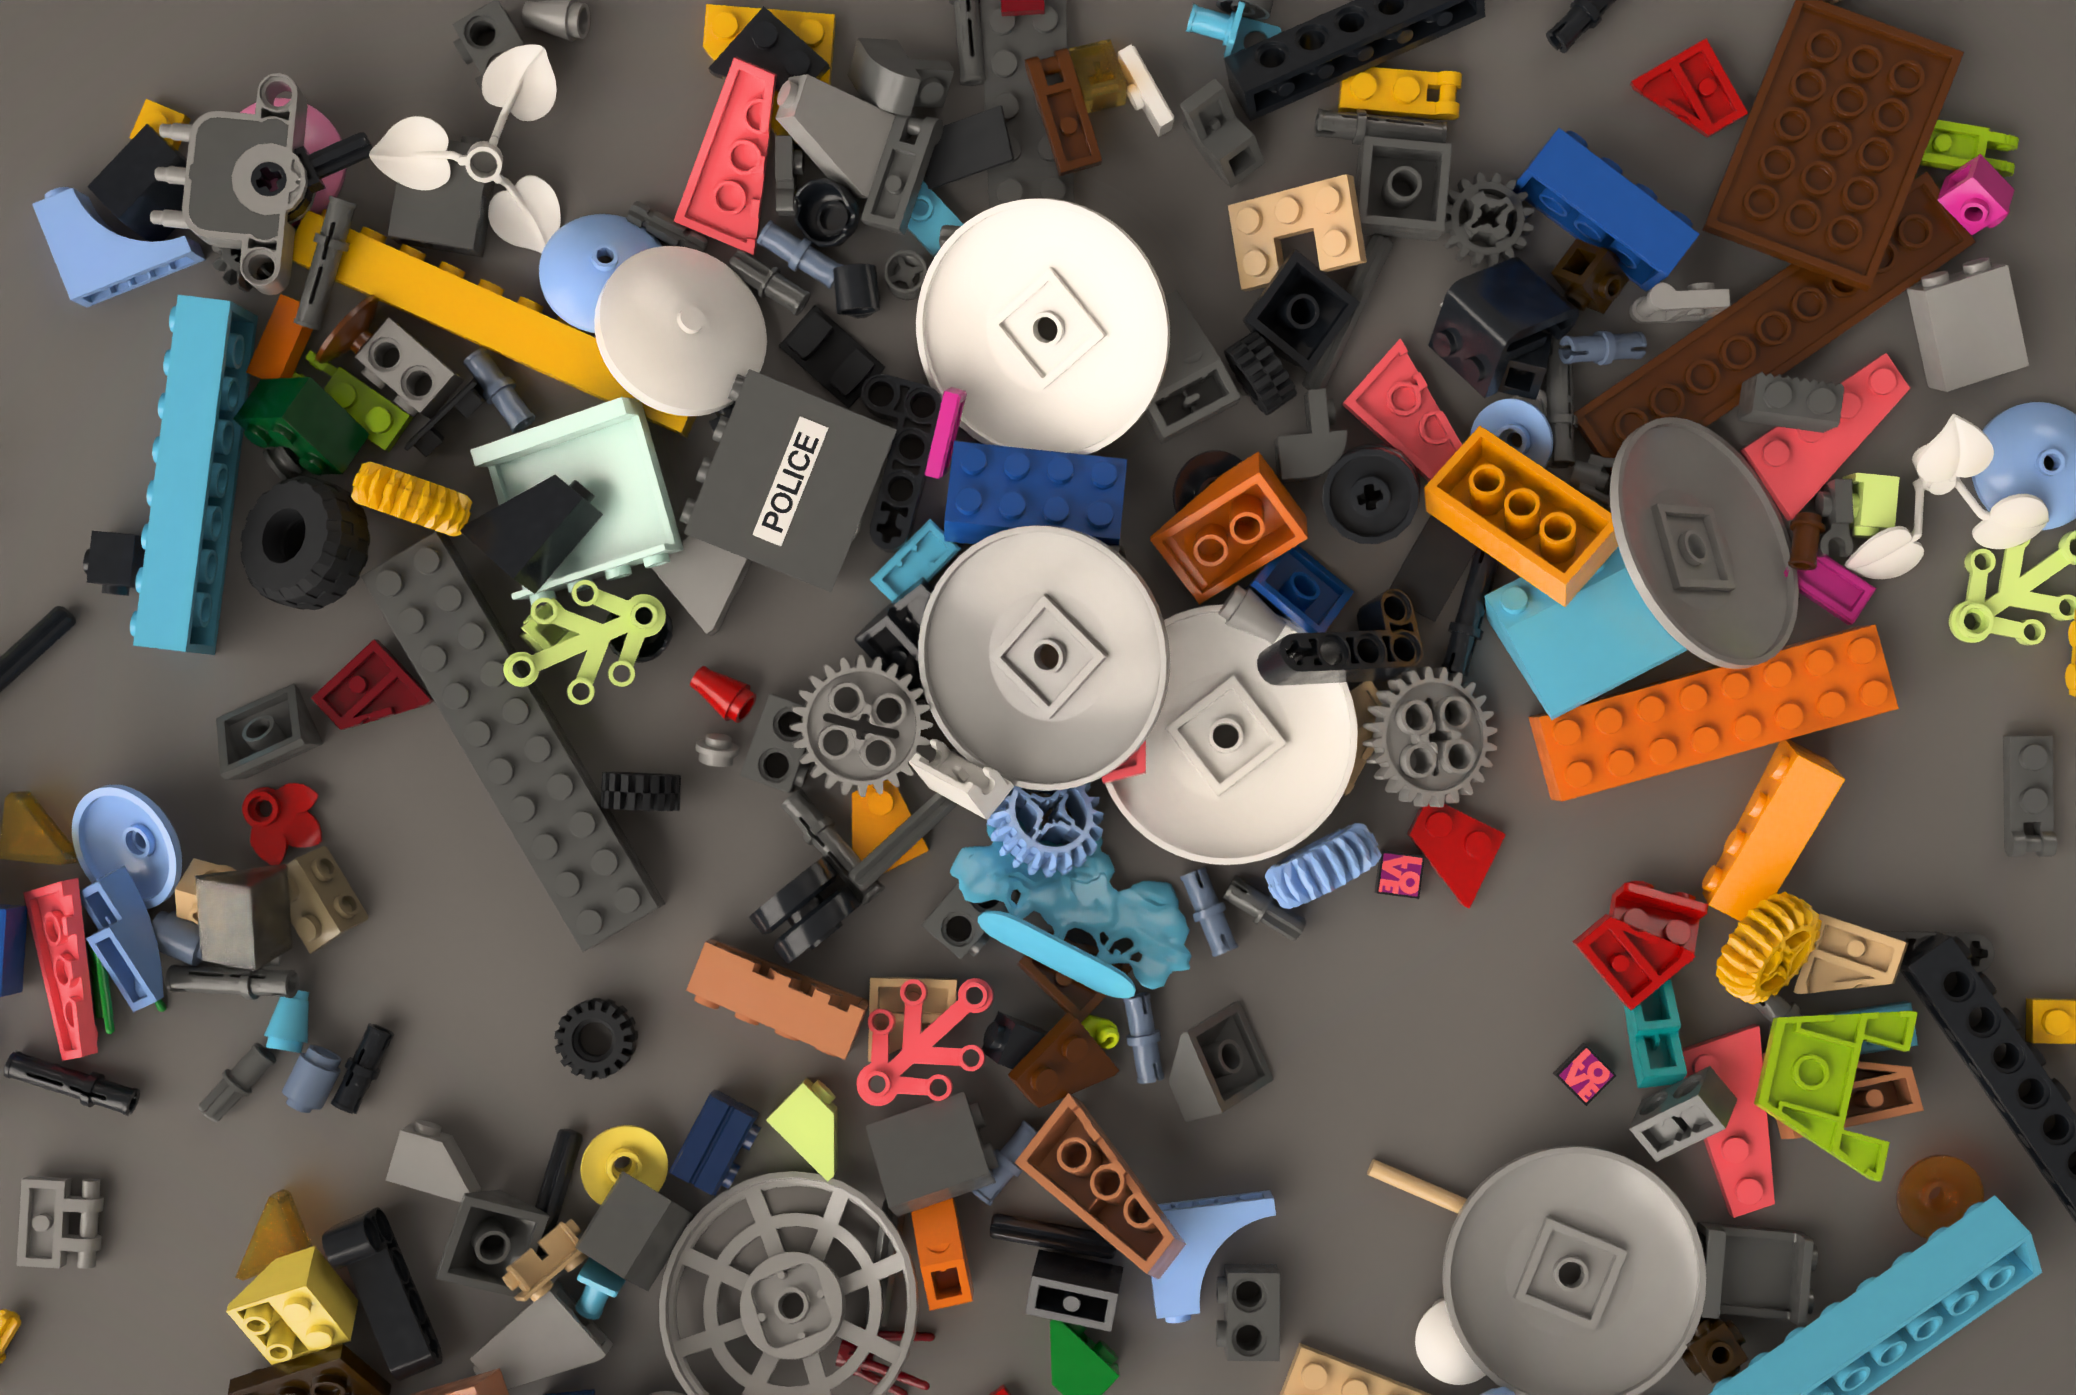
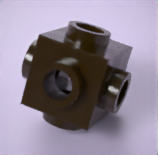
M1577 238L1551 272L1565 291L1563 297L1575 308L1581 311L1590 308L1602 314L1606 312L1629 281L1620 268L1619 263L1621 260L1615 253L1605 247H1597Z
M1701 1317L1691 1342L1686 1344L1687 1349L1681 1356L1694 1376L1701 1373L1712 1384L1717 1380L1721 1381L1727 1377H1734L1740 1371V1365L1749 1360L1740 1347L1746 1341L1731 1320L1724 1323L1720 1318Z

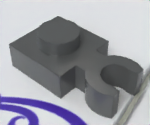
M790 135L775 136L776 211L779 212V217H795L797 213L795 198L797 175H804L805 169L803 149H797V145Z

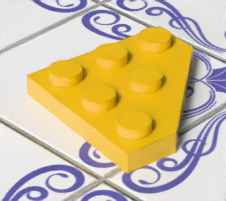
M706 4L703 48L713 61L719 57L762 8ZM768 9L829 64L830 69L820 80L831 85L836 25L835 14ZM775 91L771 129L777 136H787L789 133L775 119L779 109L777 104L779 92Z

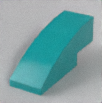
M1670 978L1632 1011L1624 1005L1638 1088L1673 1085L1683 1080L1687 1075L1678 1033L1681 1028V1022Z

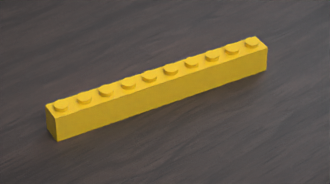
M323 209L321 215L309 210L302 218L295 233L292 261L310 270L317 245L313 239L315 233H320L327 209ZM363 226L360 233L349 229L346 242L350 243L348 252L343 251L335 282L364 295H374L382 303L605 402L620 397L635 398L610 373L600 354L595 337L582 332L581 329L570 325L559 316L555 320L541 314L544 307L522 296L519 297L517 303L502 296L505 291L503 288L484 279H480L478 285L463 279L466 272L446 262L441 261L439 267L424 262L426 254L405 244H402L399 250L385 244L387 237L370 228ZM642 403L648 421L681 436L688 437L697 416L668 414Z

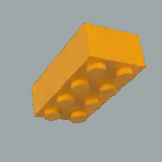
M1479 426L1424 487L1426 512L1564 607L1570 603L1618 548L1612 516L1609 511L1482 426Z

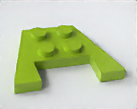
M1874 1012L1773 1018L1754 1104L1869 1180L1881 1182L1890 1142L1844 1129L1863 1041L1903 1052L1910 1051L1918 1012Z

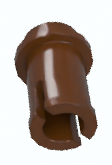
M1809 512L1798 513L1795 515V520L1790 522L1793 538L1788 566L1797 570H1814L1817 567L1816 560L1820 534L1825 532V525L1822 523V517L1818 514Z

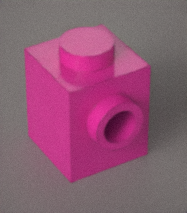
M1980 154L1945 177L1938 201L1971 235H1974L1986 226L1988 228L1997 226L2008 216L2014 189Z

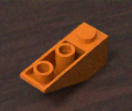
M955 1198L911 1212L929 1310L972 1302L974 1287Z

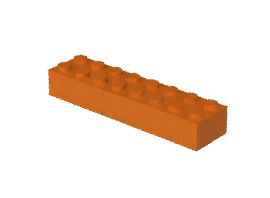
M1875 624L1857 626L1784 646L1773 658L1750 668L1730 669L1715 665L1592 699L1553 720L1550 719L1546 712L1528 718L1551 800L1563 802L1899 709Z

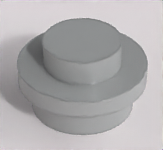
M709 733L706 734V739L696 742L695 749L699 752L698 760L701 763L716 767H727L733 765L734 757L739 754V746L732 743V738L728 735Z

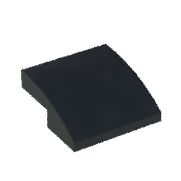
M924 577L884 608L854 639L872 660L875 657L881 658L882 671H885L892 663L898 665L895 676L897 679L905 674H911L913 677L907 686L908 690L919 687L923 689L918 663V641L924 611L934 590Z

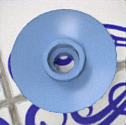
M1508 398L1491 403L1478 414L1472 425L1470 436L1479 426H1482L1543 468L1547 466L1553 450V434L1547 418L1536 406L1521 399ZM1515 432L1522 437L1520 448L1515 447L1512 443V436Z

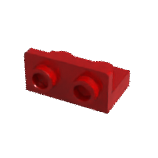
M1630 881L1624 883L1612 894L1609 915L1685 947L1695 954L1699 922L1708 913L1709 905L1696 901V897L1688 893L1673 892L1669 894L1654 890V886L1650 883Z

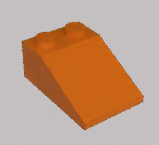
M1258 451L1219 476L1151 535L1150 541L1200 605L1307 540V516Z

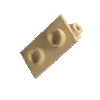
M572 1219L566 1223L559 1222L555 1228L537 1242L547 1254L542 1260L530 1248L511 1265L506 1267L507 1273L502 1277L505 1284L512 1291L518 1286L522 1290L514 1297L516 1301H527L529 1298L533 1302L537 1301L554 1286V1283L551 1281L554 1276L563 1269L567 1272L572 1271L588 1257L575 1248L579 1241L577 1236L582 1231Z

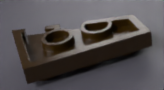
M342 1343L230 1379L228 1395H390L391 1384Z

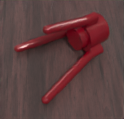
M879 1330L877 1336L887 1341H901L904 1331ZM916 1332L914 1341H933L935 1335L929 1332ZM842 1339L835 1366L841 1368L855 1353L858 1346ZM869 1353L866 1360L853 1375L877 1385L883 1377L871 1371L885 1376L889 1366L874 1361L875 1355ZM902 1371L896 1379L922 1390L930 1388V1384L927 1381ZM895 1384L888 1390V1392L895 1395H908L906 1390Z

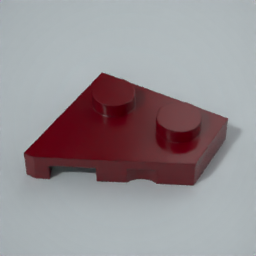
M377 639L372 640L311 697L340 730H346L427 706L434 701L432 696Z

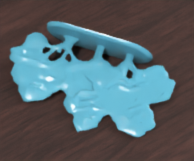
M1017 819L1020 827L1026 834V828L1024 824L1019 819ZM1042 823L1040 824V826H1039V828H1038L1039 830H1041V829L1043 828V827H1042ZM987 825V833L991 838V834L997 828ZM1102 837L1095 841L1097 849L1091 856L1086 857L1087 860L1081 867L1076 868L1072 865V870L1063 876L1056 869L1054 875L1048 878L1045 877L1041 867L1034 875L1029 876L1028 864L1024 862L1018 868H1013L1012 863L1015 856L1011 853L1000 856L999 850L1004 845L1003 842H993L990 846L964 847L960 850L950 869V873L953 877L959 879V889L962 891L964 899L972 903H982L990 900L1004 902L1009 912L988 910L978 916L977 922L988 935L1018 952L1097 992L1115 998L1128 999L1133 997L1136 987L1130 977L1112 964L1129 963L1133 968L1135 978L1142 986L1152 990L1164 986L1172 971L1190 969L1189 961L1191 954L1184 945L1190 929L1187 926L1185 916L1179 910V900L1172 884L1168 882L1141 881L1125 890L1117 891L1114 889L1110 879L1115 872V868L1109 855L1101 850ZM1046 840L1038 842L1042 845L1051 847L1064 846L1062 843L1056 845L1055 843ZM1013 890H1018L1021 893L1017 904L1011 900ZM1033 911L1040 913L1047 924L1052 926L1054 934L1052 935L1023 920V918ZM1079 928L1090 933L1098 946L1099 952L1095 957L1064 941L1067 931ZM1102 932L1109 938L1105 945L1100 941V933ZM1129 938L1134 942L1133 947L1122 954L1117 949L1114 950L1113 954L1109 952L1113 943L1119 939ZM1137 952L1142 954L1139 962L1130 960L1133 954Z

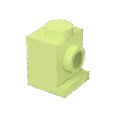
M1853 473L1842 477V479H1852L1853 523L1849 524V529L1852 530V537L1870 539L1880 531L1895 527L1900 477L1866 473Z
M554 597L551 598V600H553L556 603L557 607L564 609L563 606ZM546 603L544 606L540 605L536 608L535 612L540 619L546 620L552 616L553 609L550 604ZM530 614L523 621L524 625L521 627L523 632L519 637L535 653H538L579 634L552 623L539 624Z

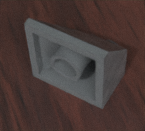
M1240 1001L1233 1002L1183 1032L1180 1036L1169 1085L1185 1122L1224 1113L1274 1080Z

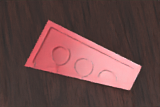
M734 57L673 222L755 255L777 74Z
M1753 1024L1682 1048L1687 1069L1685 1078L1710 1066L1737 1098L1726 1129L1704 1139L1729 1215L1733 1218L1775 1204L1767 1112L1754 1104L1763 1059L1760 1026Z

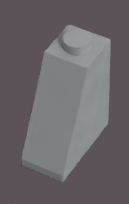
M808 74L789 77L788 81L779 90L777 96L779 109L775 119L828 179L849 188L855 199L868 198L895 115Z
M688 536L682 541L684 550L669 554V563L652 567V569L704 632L713 636L719 631L752 561Z
M556 1280L554 1286L544 1296L535 1302L532 1301L479 1348L470 1360L474 1364L473 1370L476 1375L500 1368L506 1387L510 1389L600 1361L614 1344L592 1319H587L576 1311L575 1306L577 1302Z

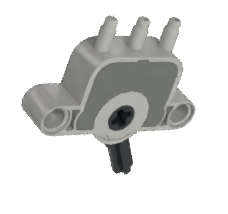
M281 73L270 74L264 77L259 84L255 114L211 111L199 116L193 125L181 123L160 125L159 135L162 138L189 142L186 167L169 166L157 167L155 169V179L157 181L184 185L182 211L168 209L163 211L153 210L150 214V221L153 224L163 225L164 227L190 229L204 242L215 247L241 249L240 271L244 279L263 294L277 295L285 290L291 278L295 229L291 224L306 215L313 205L316 192L326 188L322 178L370 158L369 153L373 146L364 132H359L310 154L304 147L308 108L307 99L289 76ZM284 91L292 92L291 100L286 105L274 106L275 97L279 93ZM278 178L276 182L278 189L271 192L272 184L270 181ZM267 262L274 263L275 269L273 274L266 280H257L258 268Z

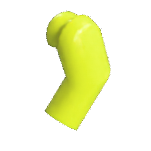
M1089 1014L1081 1022L1101 1048L1112 1049L1118 1044L1120 1035L1117 1026L1109 1019Z

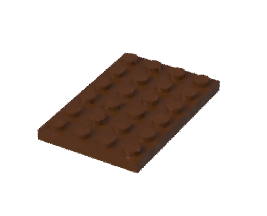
M1795 0L1702 231L1867 292L1873 284L1964 52L1821 0Z

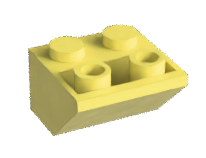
M312 1246L278 1257L272 1261L228 1304L226 1312L273 1366L351 1341L358 1299L316 1246Z

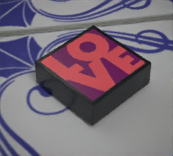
M1380 850L1382 856L1378 862L1375 893L1419 899L1425 856Z
M1584 1043L1553 1072L1585 1106L1617 1076Z

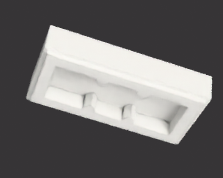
M1131 44L1118 51L1117 65L1129 84L1125 87V91L1135 110L1143 109L1158 137L1171 131L1175 117L1137 49Z

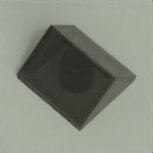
M286 864L195 876L202 961L256 971L292 948L288 867Z

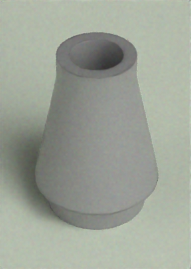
M579 0L526 1L523 6L522 20L525 27L535 28L574 42L577 38L583 39L587 36L590 27V10L586 3H580Z
M1238 585L1231 592L1218 614L1226 619V625L1265 639L1271 644L1277 640L1287 623L1279 618L1250 588L1244 590Z

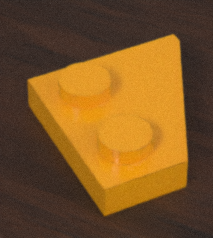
M888 780L883 781V794L879 795L872 784L868 785L865 797H861L858 791L852 793V850L861 861L912 815L899 788H896ZM922 837L884 873L929 851L924 838Z

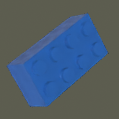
M1558 128L1518 178L1513 191L1516 194L1527 192L1528 196L1525 201L1574 238L1611 250L1621 260L1619 266L1628 279L1644 291H1649L1671 273L1700 234L1692 228L1693 223L1687 216L1676 210H1671L1670 212L1658 203L1657 195L1650 188L1639 183L1633 184L1622 175L1623 170L1618 164L1606 157L1600 159L1588 150L1587 142L1580 135L1573 131L1564 132L1561 128Z
M954 441L944 519V541L976 544L988 536L1016 527L1053 525L1086 533L1107 545H1119L1127 459Z

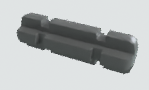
M640 201L634 202L626 218L628 222L639 228L643 226L647 232L670 246L687 247L705 253L708 246V240L705 236L695 231L688 232L689 229L673 222V219L658 211L653 213L651 207Z

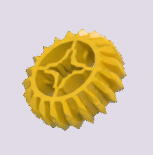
M371 461L362 463L359 473H356L352 484L354 487L351 498L355 503L452 537L462 534L460 530L468 523L471 515L472 500L467 495Z
M1787 892L1775 893L1767 900L1760 901L1757 908L1749 910L1743 921L1738 922L1735 931L1729 934L1727 944L1721 948L1722 955L1717 959L1716 964L1718 966L1716 976L1719 978V982L1735 998H1740L1745 1003L1748 1002L1752 1005L1767 1001L1771 994L1777 995L1783 986H1788L1790 980L1799 974L1800 968L1808 962L1809 954L1815 950L1816 945L1814 943L1820 938L1819 930L1822 923L1819 919V914L1803 899H1799Z

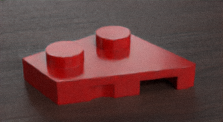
M1707 38L1632 80L1630 83L1634 91L1706 138L1748 114Z
M1429 804L1427 807H1420L1407 833L1417 848L1429 860L1430 865L1439 877L1444 880L1457 897V901L1469 909L1506 836L1505 833L1444 804V807H1430Z
M1608 914L1603 915L1572 941L1622 1003L1631 1011L1696 957L1692 951Z

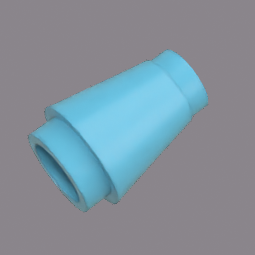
M298 990L293 998H279L264 1036L268 1037L266 1048L297 1053L302 1052L303 1042L308 1043V997L310 992Z

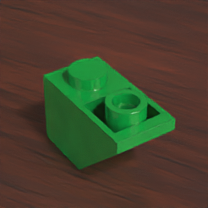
M1050 1319L1052 1385L1062 1395H1102L1120 1376L1118 1364L1115 1363L1119 1359L1116 1353L1102 1340L1095 1344L1084 1333L1087 1329L1086 1326Z

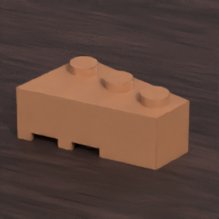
M1762 1053V1059L1764 1061L1765 1053ZM1858 1061L1844 1128L1924 1111L1912 1067ZM1776 1119L1781 1139L1803 1137Z

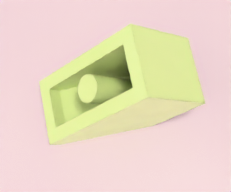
M806 1078L769 1115L766 1121L828 1182L835 1175L838 1168L837 1106L832 1102L836 1097L821 1081L817 1080L813 1084Z

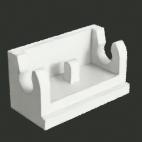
M931 739V747L936 749L934 760L929 763V760L916 753L909 761L910 765L929 789L988 820L1014 788V785L1003 778L998 771L990 767L982 769L970 763L963 756L953 751L951 752L943 742Z

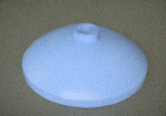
M594 214L577 218L557 230L544 247L539 265V279L543 295L552 310L564 321L578 329L595 333L594 318L597 301L601 290L610 276L625 260L650 248L661 247L662 245L654 235L646 231V228L643 226L639 228L622 216ZM608 256L612 258V261L610 263H602L598 258Z
M2030 402L2011 407L1995 416L1982 430L1993 446V460L1984 471L1972 476L1975 491L1982 504L1990 512L1997 502L2008 496L2030 494L2043 500L2048 509L2049 522L2046 523V526L2041 531L2063 526L2076 519V414L2056 404ZM2046 456L2051 457L2054 462L2051 471L2044 466V458Z
M105 785L89 792L82 798L76 807L72 820V841L79 864L90 882L93 883L112 871L125 866L139 890L146 909L153 908L169 899L175 892V888L181 878L182 852L177 833L164 811L143 793L123 785Z

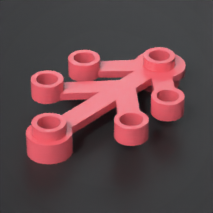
M979 978L965 981L959 988L958 1000L921 1033L923 1002L927 998L928 990L926 985L920 980L910 979L904 982L900 989L901 999L905 1002L902 1051L889 1062V1033L895 1027V1016L887 1009H876L871 1012L868 1017V1027L873 1032L871 1063L865 1066L857 1077V1091L860 1097L866 1103L873 1106L886 1105L892 1102L898 1094L928 1095L935 1101L947 1099L953 1091V1083L948 1076L936 1074L929 1079L903 1077L901 1075L914 1063L961 1066L966 1071L980 1069L985 1063V1053L977 1045H967L963 1048L933 1046L970 1012L982 1013L990 1008L994 1001L992 986L987 981ZM912 984H917L922 991L921 997L916 1001H911L906 994L907 988ZM973 987H978L983 993V999L978 1004L970 1003L967 998L968 991ZM880 1013L887 1015L889 1018V1025L885 1030L877 1029L874 1024L875 1017ZM969 1049L976 1050L979 1054L980 1060L976 1066H969L964 1061V1054ZM876 1075L883 1077L886 1083L884 1090L880 1093L873 1091L870 1085L871 1079ZM936 1079H942L947 1084V1091L942 1096H938L932 1091L931 1086Z

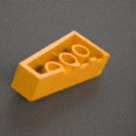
M1789 739L1778 743L1736 828L1728 836L1724 845V851L1717 865H1713L1703 879L1702 888L1704 890L1702 894L1709 906L1742 922L1747 916L1748 911L1757 908L1760 901L1767 900L1771 895L1777 894L1845 781V778L1828 759Z

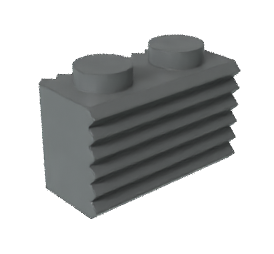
M1760 372L1742 383L1737 418L1738 421L1824 433L1827 430H1832V428L1835 429L1840 423L1844 386L1841 383L1834 385L1833 382L1826 384L1824 381L1817 383L1815 379L1808 381L1806 378L1799 380L1798 377L1791 379L1789 376L1782 378L1780 374L1773 376L1771 373L1764 375L1763 372Z

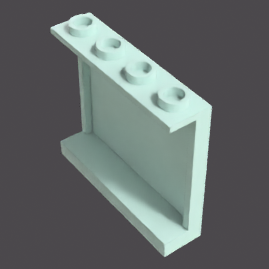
M620 397L470 450L475 467H488L499 505L556 474L568 485L577 480L595 496L590 503L603 514L535 594L522 585L523 590L511 594L513 600L530 599L532 605L539 598L551 599L554 597L557 599L556 591L568 588V592L571 593L573 586L581 580L593 582V579L606 576L607 581L620 579L631 575V567L642 563H644L645 568L660 566L670 562L669 554L684 550L643 405L638 399ZM581 585L580 587H578L577 592L589 589L591 587L588 585Z

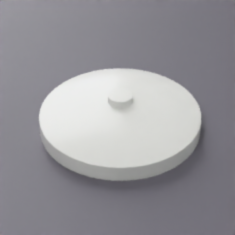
M661 246L641 251L625 260L614 271L599 295L595 309L594 325L597 345L604 363L613 377L628 393L656 410L678 416H702L720 411L735 402L728 399L738 374L746 377L749 369L758 373L761 371L766 355L767 333L760 306L750 288L738 274L726 264L707 253L680 246Z

